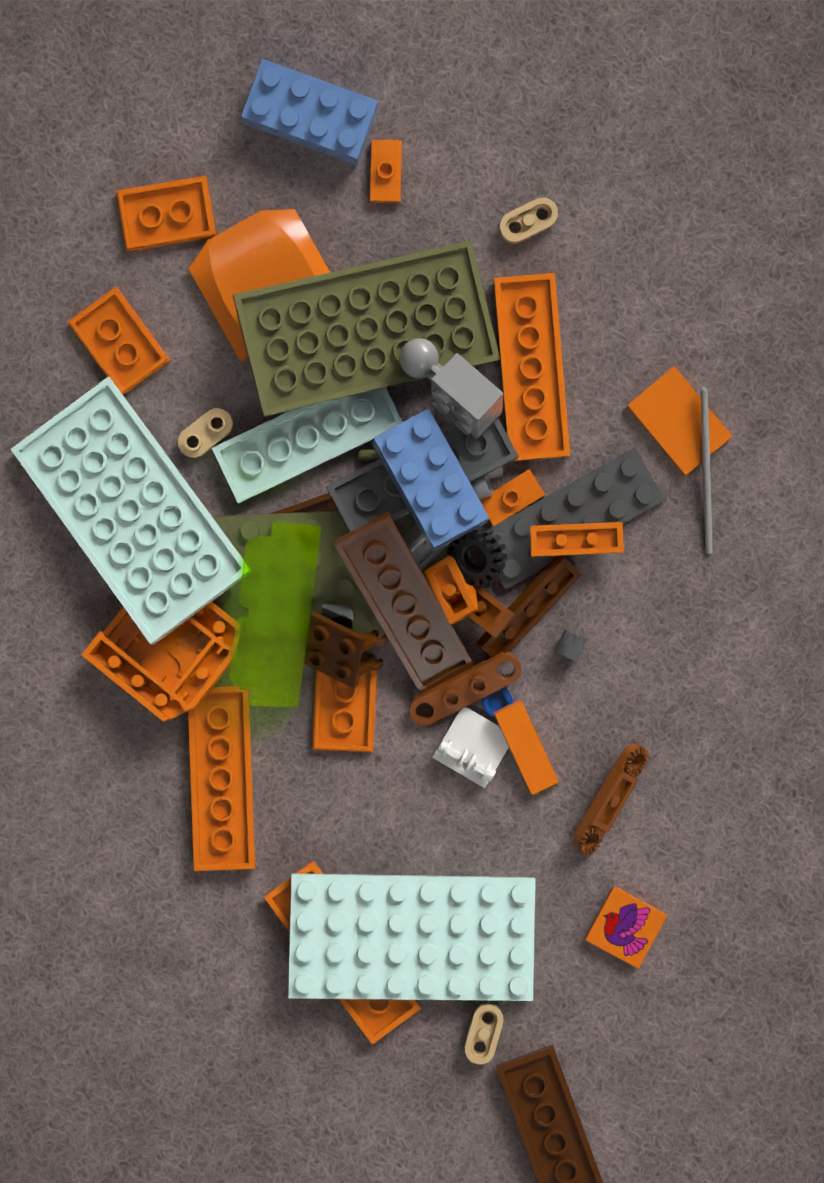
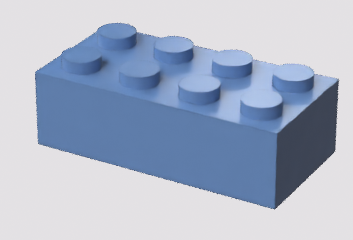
M262 59L241 118L244 125L358 166L379 110V104L375 99Z
M429 408L373 438V446L432 552L488 521V514Z

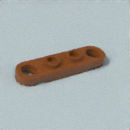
M501 652V654L476 664L436 687L412 698L409 705L411 719L419 725H430L514 683L521 675L519 659L513 653ZM510 662L514 665V670L512 673H509L510 675H501L497 671L499 664ZM421 703H428L433 707V711L428 716H420V714H417L416 708Z
M632 743L622 751L610 774L605 778L604 784L596 798L590 804L585 817L573 837L574 848L584 855L593 854V851H597L596 847L599 848L601 846L599 843H602L605 832H609L637 784L638 775L643 772L642 768L645 769L646 766L644 765L649 762L647 761L649 759V752L645 748Z

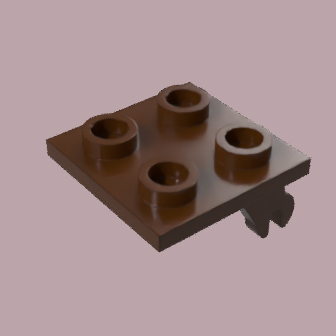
M313 612L310 618L303 663L355 689L358 685L359 676L371 670L382 668V658L373 662L374 654L361 657V655L375 646L385 645L387 635L384 634L378 638L379 630L358 634Z

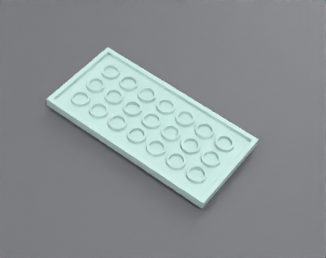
M109 376L11 448L13 454L151 645L157 643L252 572Z
M291 873L288 998L533 1001L536 878Z

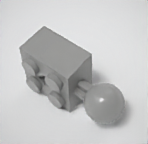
M412 339L401 349L399 360L404 372L414 378L427 377L431 380L433 406L441 414L446 415L448 413L456 420L455 425L465 435L471 433L477 439L502 413L504 393L458 353L443 367L439 364L437 348L426 339Z

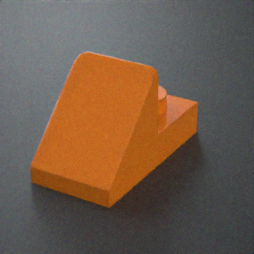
M448 556L424 571L450 625L457 623L478 610L476 589L474 586L466 583L454 557Z

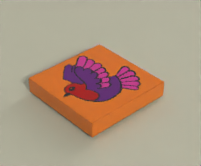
M613 885L584 939L639 969L668 915Z

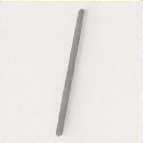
M703 387L700 390L704 531L705 553L710 556L713 553L709 410L708 390Z

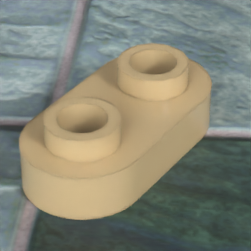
M537 198L505 214L499 227L502 238L509 243L516 244L551 228L558 217L556 204L548 198ZM545 210L548 217L545 220L538 219L536 216L537 211ZM517 223L520 226V231L518 233L510 232L509 225Z
M214 408L206 412L181 432L178 438L180 451L190 458L203 456L231 433L233 429L231 415L220 408ZM215 418H221L223 421V425L219 429L212 427V421ZM191 437H197L199 440L195 448L188 446V440Z
M482 1003L473 1012L464 1046L465 1054L472 1063L486 1064L495 1054L503 1026V1014L501 1009L494 1003ZM485 1013H491L494 1018L491 1022L487 1023L482 1020V1016ZM477 1042H483L485 1049L478 1052L474 1049V1045Z

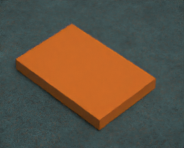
M206 175L116 191L127 252L203 240L217 235Z
M117 286L67 321L107 377L111 378L123 396L171 361Z
M674 366L631 401L627 407L685 476L702 462L701 398ZM708 407L711 455L733 436Z
M316 670L312 750L373 753L377 670H371L359 676L358 685L355 689Z

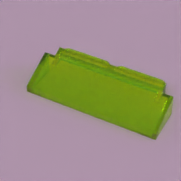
M272 519L271 536L258 535V538H250L246 542L239 603L241 606L249 608L248 616H241L236 621L229 680L233 685L239 686V690H251L249 706L298 708L321 525Z

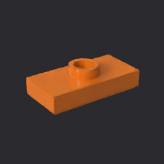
M372 140L370 202L401 203L402 140Z
M530 469L494 490L492 496L480 499V502L489 516L488 520L492 526H495L540 499L545 493Z

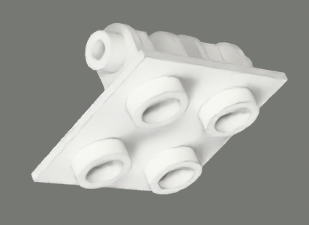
M464 707L460 709L432 758L485 788L494 777L495 770L509 747L498 725L473 710Z

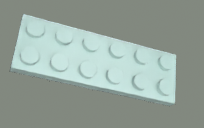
M382 388L288 411L213 447L212 450L238 504L372 441L374 437L402 423V420L387 388Z

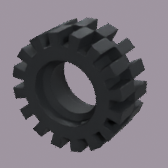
M478 527L450 543L452 547L448 549L447 554L454 557L463 577L466 578V583L469 585L475 583V586H480L483 583H488L499 575L506 565L503 561L507 559V553H502L506 549L505 544L499 545L497 543L501 538L499 535L492 537L493 530L491 529L484 532V527ZM470 546H478L485 553L487 560L483 567H477L470 561L467 553Z

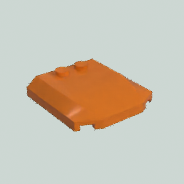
M295 209L261 210L207 240L188 268L241 363L248 360L232 296L242 292L330 273Z
M211 602L157 643L151 645L123 607L107 628L96 635L81 655L160 720L167 722L197 708L236 658L242 625L215 603Z

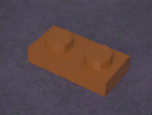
M473 583L471 585L476 589L478 610L468 615V617L496 638L513 617L514 613Z

